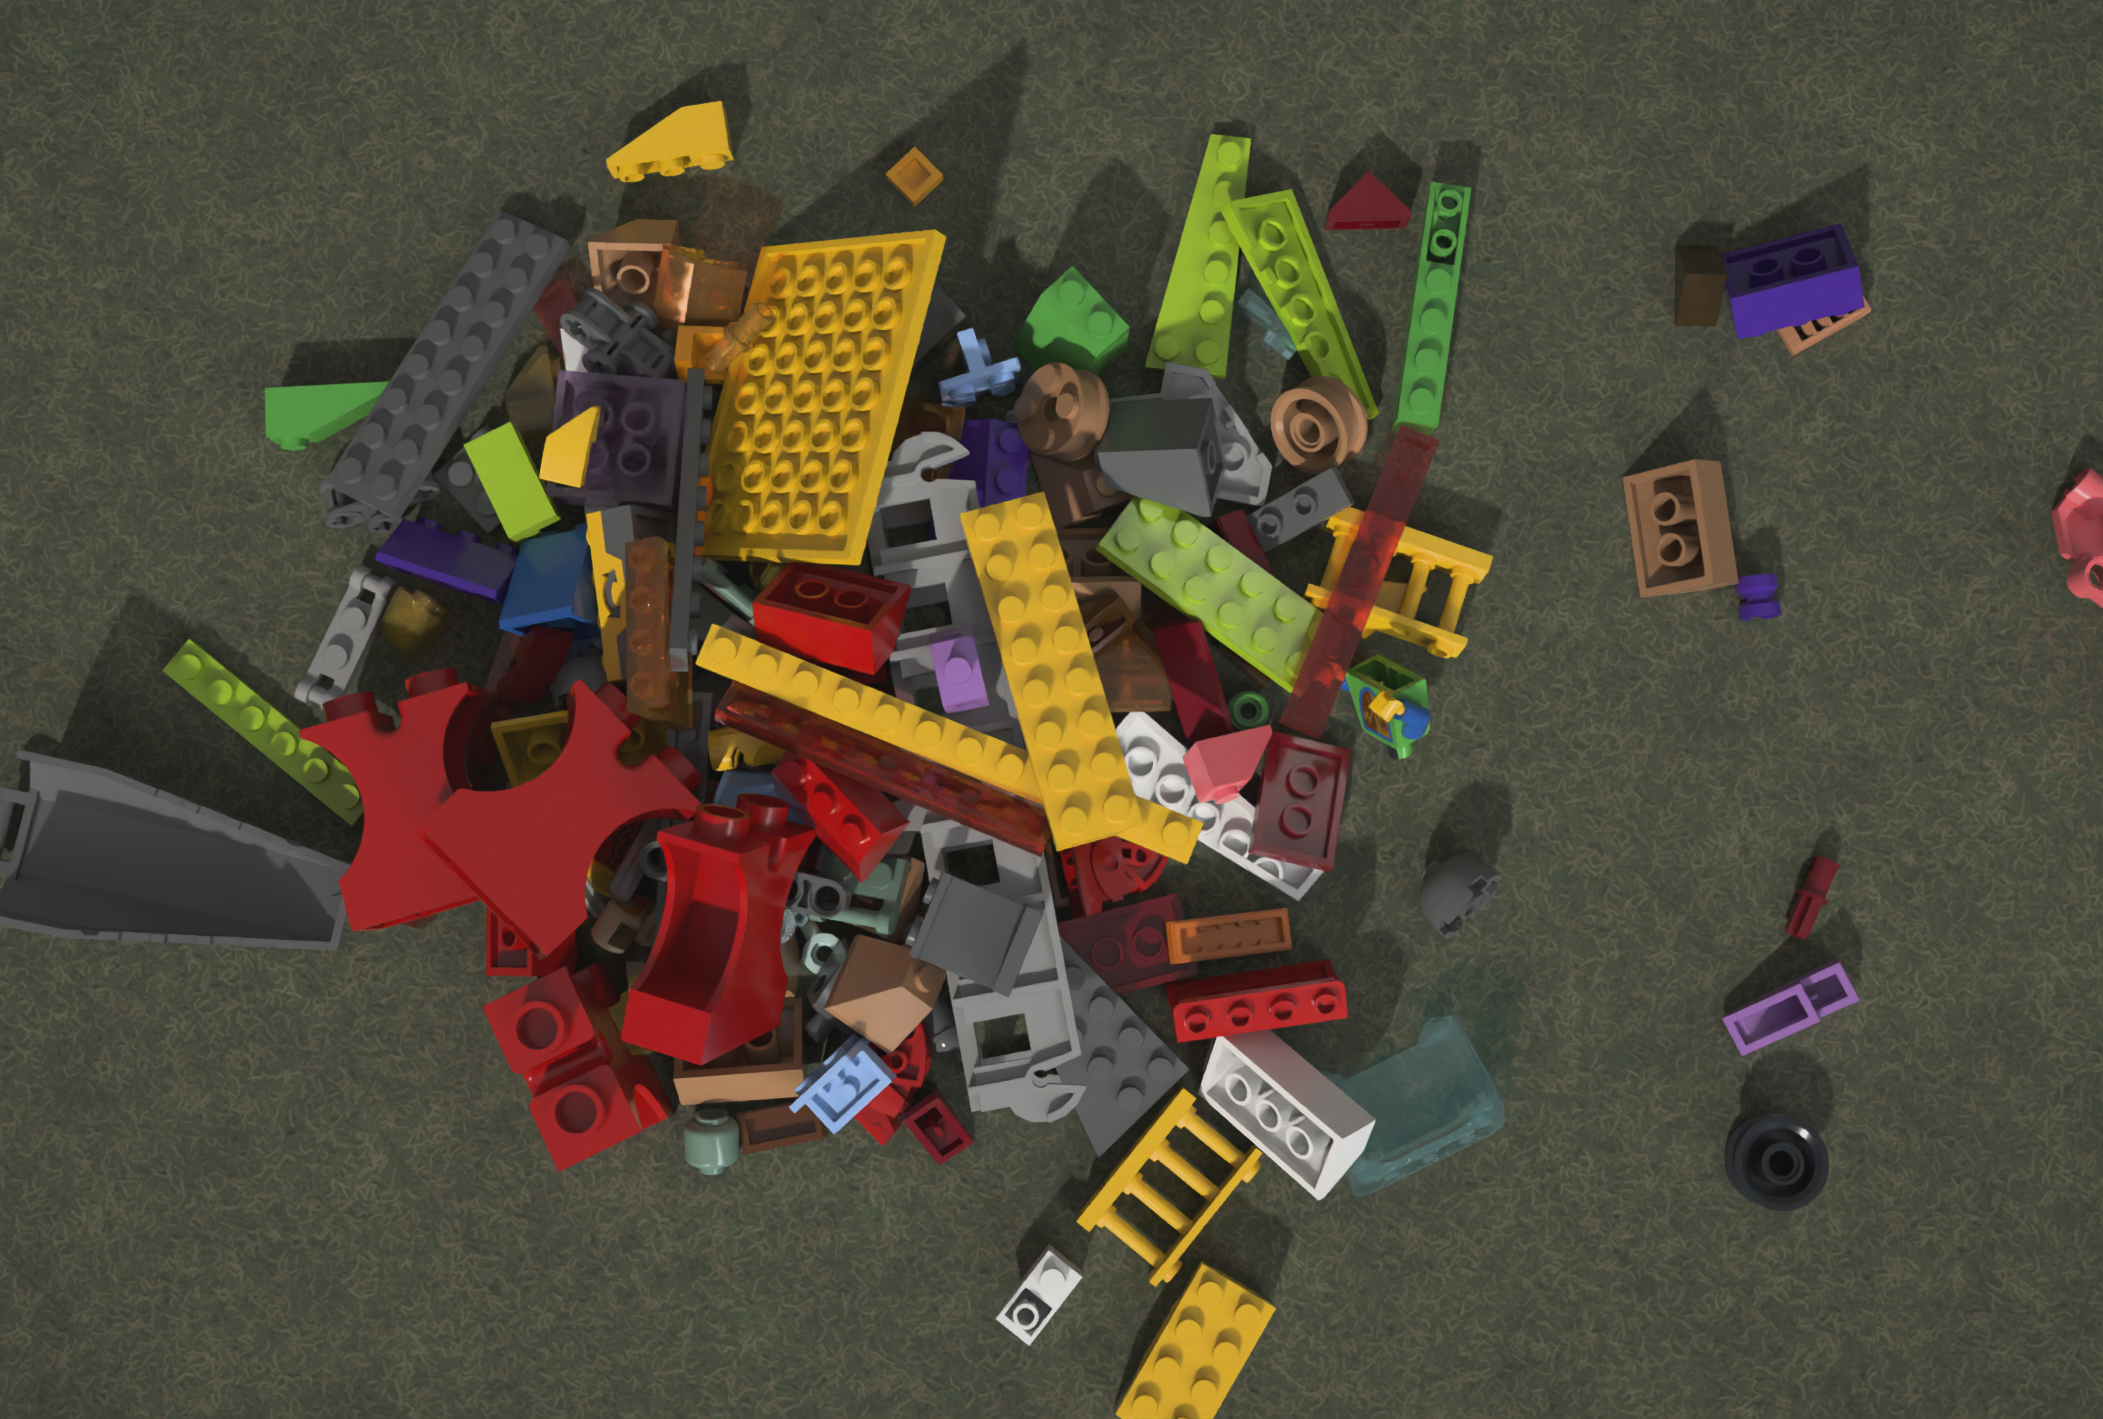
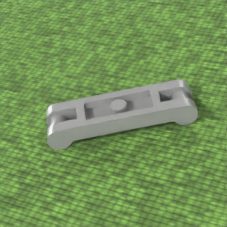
M359 564L354 569L350 577L349 587L307 674L296 688V699L305 703L313 701L321 705V710L323 711V703L347 694L399 586L397 580L388 576L380 578L373 574L371 568ZM365 589L375 593L372 605L361 601ZM324 675L335 680L332 688L329 690L319 686Z

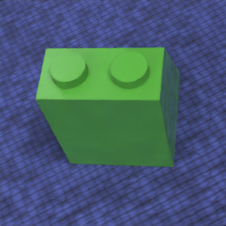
M1072 266L1040 295L1013 341L1012 346L1035 371L1046 364L1059 362L1067 364L1075 370L1083 369L1099 376L1127 351L1130 327Z

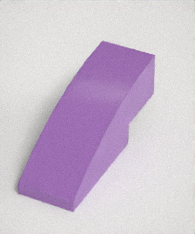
M1839 957L1738 1007L1723 1016L1722 1019L1740 1054L1744 1056L1821 1021V1017L1860 1001Z

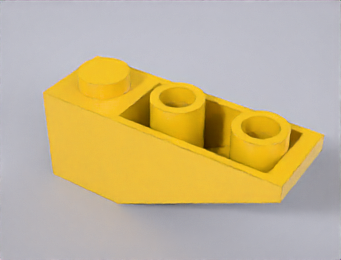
M722 101L681 107L606 159L613 178H620L622 182L627 183L638 182L645 178L644 174L660 172L663 176H676L684 173V168L700 165L702 169L714 170L723 167L725 161L734 160L727 113Z

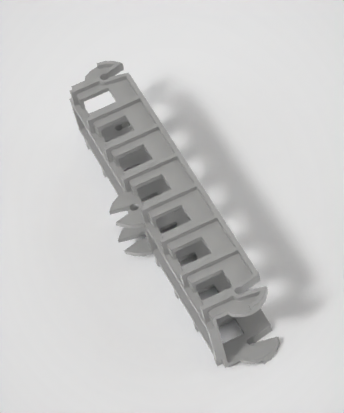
M922 432V434L906 439L894 451L892 461H888L867 539L874 577L911 585V593L906 609L948 601L952 625L905 633L904 622L902 621L894 651L889 656L896 698L919 707L916 690L938 686L929 646L930 633L972 624L990 706L951 715L942 714L940 716L1025 750L1021 727L960 522V513L980 508L975 481L935 479L933 481L934 470L968 456L970 453L952 437L940 432ZM932 510L937 540L890 548L887 530L930 522V511ZM901 748L893 750L876 765L869 780L871 782H878L874 784L877 787L912 788L914 785H921V792L918 796H906L892 802V804L910 821L904 831H916L915 834H921L929 881L931 882L933 877L941 880L943 872L949 874L946 852L993 844L1000 882L978 887L1043 913L1009 997L946 970L971 1112L979 1110L985 1112L1010 1107L1015 1115L1030 1122L1050 1123L1065 1117L1078 1104L1087 1085L1062 1083L1058 1074L1048 1073L1044 1077H1039L1034 1073L1037 1070H1050L1081 1055L1035 803L982 782L984 796L937 804L931 771L948 767ZM1024 1013L1031 1050L983 1058L977 1022Z

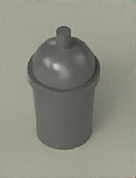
M939 993L933 1009L923 1019L929 1037L930 1048L940 1055L948 1056L953 1054L959 1063L962 1061L954 1013L942 994Z

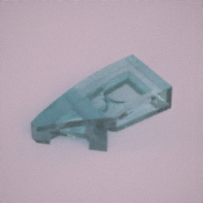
M1248 288L1238 301L1237 309L1267 331L1261 338L1260 346L1268 351L1272 348L1289 361L1296 352V347L1290 334L1274 311Z

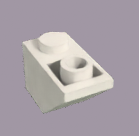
M1048 1244L1020 1280L996 1316V1320L1030 1346L1081 1280L1082 1270Z

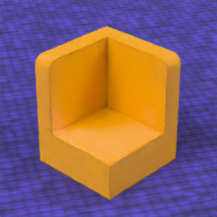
M678 325L674 361L679 382L687 383L688 368L705 369V384H724L732 356L728 328Z

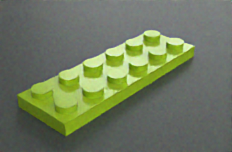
M1134 496L1095 549L1189 619L1200 620L1205 631L1298 699L1306 692L1347 632L1346 629L1183 510Z

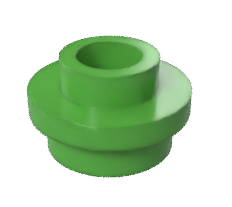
M1242 691L1236 694L1228 705L1232 724L1240 731L1263 726L1269 716L1267 701L1262 695L1254 691ZM1244 704L1254 706L1256 710L1254 718L1245 719L1241 716L1240 709Z

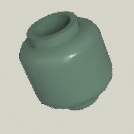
M709 1108L697 1111L695 1117L691 1118L684 1127L685 1160L691 1166L699 1168V1172L702 1174L717 1175L723 1173L725 1167L732 1165L739 1158L738 1122L728 1116V1112L723 1109Z

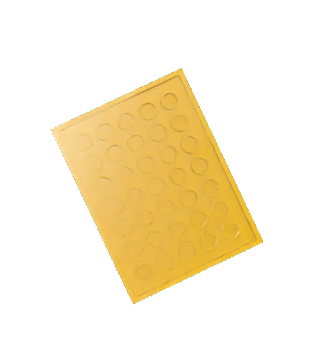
M933 229L761 248L712 424L711 442L707 444L705 452H709L708 477H700V486H707L706 512L698 511V521H705L704 546H696V556H703V560L706 557H710L713 560L860 565L914 358L920 342L928 305L931 300L938 267L941 262L946 241L945 235Z

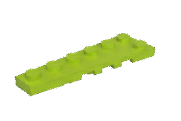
M1210 135L1146 359L1145 370L1164 372L1166 362L1206 369L1211 377L1225 379L1239 244L1230 233L1220 208L1228 201L1245 198L1251 138Z
M1289 189L1228 201L1220 209L1228 224L1229 231L1236 238L1310 376H1328L1341 381L1355 393L1361 404L1366 408L1368 413L1367 420L1379 415L1293 190Z

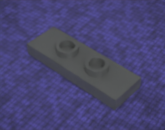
M1331 467L1246 517L1265 555L1352 506L1355 502L1337 468Z

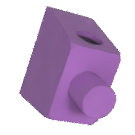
M972 624L930 633L929 646L946 714L951 715L990 706Z

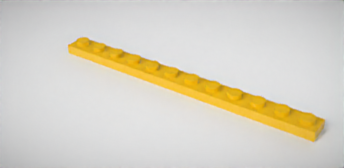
M712 623L695 663L697 666L1043 806L1028 751ZM1136 796L1144 826L1115 836L1187 865L1204 823Z

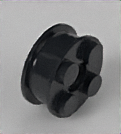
M1762 1113L1751 1116L1734 1129L1726 1144L1724 1162L1731 1184L1744 1198L1765 1208L1776 1211L1799 1209L1813 1201L1822 1191L1827 1181L1829 1157L1825 1144L1812 1127L1799 1119L1776 1113ZM1780 1150L1784 1156V1165L1779 1171L1773 1173L1769 1167V1159L1774 1152Z

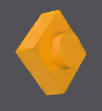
M913 147L886 173V179L914 207L944 180L943 174L916 147Z

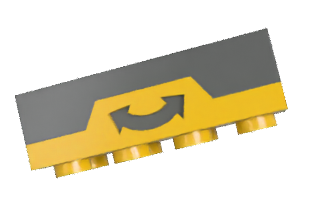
M629 504L586 514L588 525L586 539L591 549L593 565L591 579L596 589L598 604L597 624L601 630L603 644L602 665L606 672L607 682L656 684L694 677L692 655H689L688 672L671 671L669 641L677 537L674 513Z
M1199 1257L1114 1404L1115 1415L1122 1419H1213L1275 1312L1276 1307L1273 1301Z

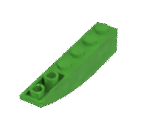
M1430 182L1408 306L1391 430L1431 436L1439 425L1471 187Z

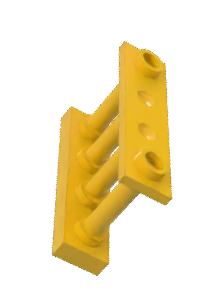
M1348 507L1327 520L1324 531L1332 533L1335 542L1320 587L1309 583L1302 598L1328 617L1333 615L1427 648V651L1436 657L1457 658L1468 641V638L1454 633L1468 586L1473 583L1480 584L1489 572L1493 556L1352 507ZM1356 542L1372 547L1374 552L1359 600L1336 593L1350 546ZM1394 556L1410 560L1413 565L1399 614L1375 606L1390 557ZM1434 569L1450 574V577L1453 579L1438 628L1414 620L1429 571Z
M1182 1085L1076 1216V1222L1088 1232L1095 1225L1100 1228L1105 1226L1149 1262L1154 1268L1149 1273L1148 1280L1154 1287L1161 1280L1168 1283L1176 1275L1183 1264L1179 1260L1180 1256L1239 1182L1243 1180L1248 1183L1262 1166L1258 1159L1263 1153L1255 1145H1252L1244 1154L1195 1114L1197 1109L1192 1104L1196 1097ZM1175 1125L1180 1129L1186 1127L1234 1167L1219 1187L1168 1146L1170 1142L1166 1139V1136ZM1149 1158L1154 1162L1158 1159L1207 1200L1193 1220H1190L1142 1180L1143 1174L1139 1170ZM1122 1191L1127 1195L1130 1193L1135 1195L1181 1233L1166 1253H1163L1115 1213L1117 1208L1112 1204Z

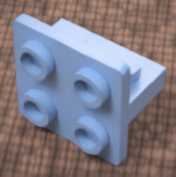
M973 328L957 333L960 354L967 373L938 383L943 406L952 405L954 410H960L976 404V397L992 393V396L996 398L1014 392L1016 390L1015 385L1021 383V366L1018 357L991 365L992 360L985 338L977 340Z
M854 1033L794 1090L799 1098L789 1108L796 1113L806 1104L829 1130L835 1134L896 1078V1075L869 1047L868 1044L871 1041L865 1037L860 1038Z

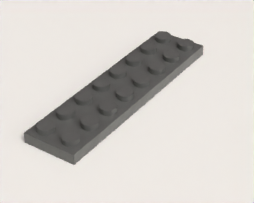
M499 210L325 482L333 489L399 521L572 248L568 241Z

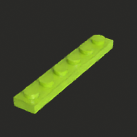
M188 639L162 671L348 824L356 826L364 817V807L359 788L347 767L322 746L301 739L299 730L302 728L197 642Z

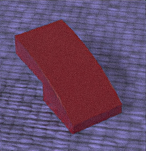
M535 625L514 647L517 662L496 683L498 698L536 704L551 686L556 674L563 666L574 640L573 633Z

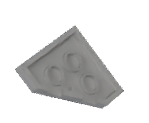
M1166 362L1160 392L1165 396L1166 400L1213 399L1226 461V468L1217 499L1261 508L1265 506L1272 465L1264 453L1260 451L1233 407L1224 398L1216 386V382L1206 369Z

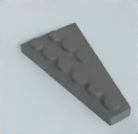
M1059 934L1081 1055L1055 1068L1062 1083L1087 1085L1081 1099L1074 1108L1098 1157H1100L1189 1070V1067Z

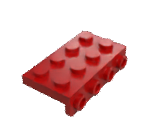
M1330 959L1165 983L1177 1043L1348 1018L1345 985L1341 978L1336 977Z

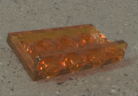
M656 536L625 543L627 710L680 732L693 729L692 655H689L688 672L671 671L669 641L675 558L668 555L667 542Z

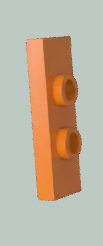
M1287 908L1165 922L1170 964L1292 949Z

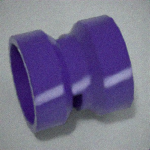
M1758 574L1738 578L1739 584H1735V590L1741 595V600H1744V603L1738 607L1740 621H1750V618L1761 616V619L1782 616L1781 603L1772 597L1775 596V590L1778 588L1777 574Z

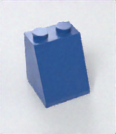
M587 523L575 525L572 531L563 533L546 531L541 532L538 535L539 538L522 541L499 619V629L525 637L536 625L572 632L573 641L601 636V630L597 624L598 604L596 589L591 579L593 570L591 549L586 539Z

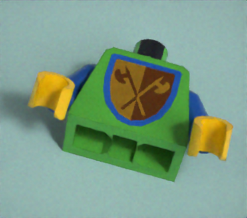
M1379 654L1350 669H1341L1334 663L1325 662L1313 680L1316 684L1326 689L1334 681L1337 688L1351 693L1362 729L1365 733L1385 743L1388 754L1393 759L1409 757L1413 753L1412 742L1425 736L1430 730L1431 714L1428 707L1426 678Z

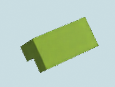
M508 422L464 444L468 456L509 539L521 545L522 541L537 538L543 532L542 528L562 519L543 479H539L540 473L516 425Z

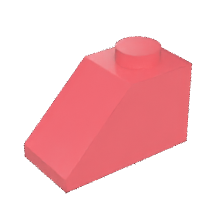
M1270 725L1194 743L1182 758L1199 803L1215 799L1216 804H1222L1232 801L1240 795L1239 791L1251 779L1272 735Z

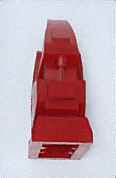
M1115 835L1061 850L1072 917L1080 918L1102 913V902L1110 903L1124 900L1123 896L1129 893L1145 891L1162 874V870L1169 857L1134 843L1123 842L1122 838Z
M924 1020L915 1027V1034L912 1036L908 1035L893 1052L886 1053L884 1051L880 1053L878 1046L872 1042L868 1044L895 1073L896 1078L861 1109L854 1118L882 1146L902 1125L897 1115L899 1113L902 1114L913 1103L914 1100L912 1098L915 1092L927 1081L928 1073L931 1069L932 1055L930 1054L929 1037Z

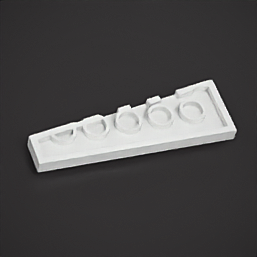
M1137 705L1115 729L1135 795L1203 822L1204 824L1197 840L1296 901L1302 898L1324 872L1248 853L1255 807L1241 795L1232 801L1222 804H1216L1215 799L1199 803L1182 758L1188 752V749Z

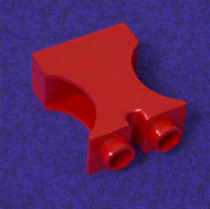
M444 668L421 673L404 681L409 699L398 702L401 722L397 729L393 716L378 711L374 693L360 692L341 696L323 703L322 708L326 723L299 730L301 739L322 746L347 767L362 797L364 807L362 841L352 864L338 881L351 931H378L481 901L416 836L419 825L459 788L472 790L466 771V743L476 715L490 697L488 690L468 682L459 684L455 668Z
M580 678L572 685L565 698L568 725L564 746L557 760L541 775L525 784L507 790L483 792L459 788L419 825L416 834L540 961L546 958L588 918L585 904L587 875L591 862L605 839L623 827L644 820L672 819L686 822L696 814L697 806L702 805L692 794L703 783L702 777L695 767L672 746L666 745L655 756L650 753L637 765H626L620 760L618 749L631 736V730L642 720V717L632 702L619 689L608 682H605L594 693Z
M742 793L737 796L735 808L715 804L698 805L694 821L658 830L656 840L663 850L667 866L665 907L652 951L642 971L629 990L621 1034L622 1041L701 1066L780 1026L789 979L781 958L783 916L796 871L808 847L814 840L817 831L816 828L788 821L790 804L787 801L763 794Z
M596 963L571 975L566 966L482 1006L511 1070L521 1074L532 1095L529 1109L558 1172L676 1114L646 1049L621 1040L626 1006L605 963Z

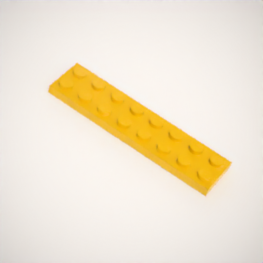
M1044 491L960 513V522L1056 851L1142 828L1144 826Z

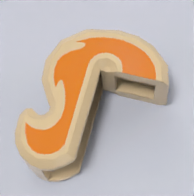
M636 892L632 894L627 902L611 899L591 929L593 940L602 948L615 954L623 953L632 941L637 942L640 946H653L656 901Z

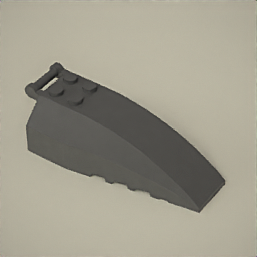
M18 750L16 758L30 761V790L26 792L0 786V873L7 875L6 881L0 890V925L72 939L339 950L347 912L338 881L346 873L351 865L350 863L126 772L35 751ZM15 803L25 805L12 859L7 861L1 859Z

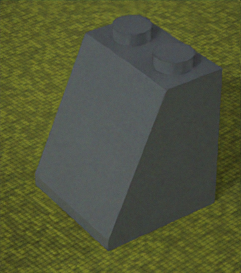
M1196 398L1115 402L1101 443L1096 445L1094 451L1095 465L1098 470H1102L1106 487L1198 516L1211 517L1226 468L1213 399Z

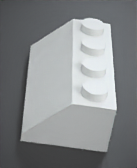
M1270 1029L1217 1037L1198 1094L1318 1201L1328 1194L1364 1151L1376 1121L1374 1117Z

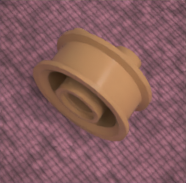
M1053 362L1039 368L1027 381L1021 396L1014 406V414L1017 418L1021 439L1035 453L1042 455L1052 454L1066 461L1078 460L1088 455L1099 443L1108 422L1109 397L1103 381L1093 372L1083 369L1075 370L1064 363Z
M1314 376L1303 381L1297 388L1286 391L1276 400L1271 412V431L1276 446L1291 465L1305 473L1319 475L1331 467H1339L1342 462L1352 459L1361 451L1367 438L1368 413L1358 397L1347 385L1332 377Z

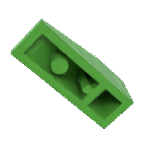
M389 382L265 388L266 437L280 444L281 449L304 450L306 449V443L320 442L366 417Z

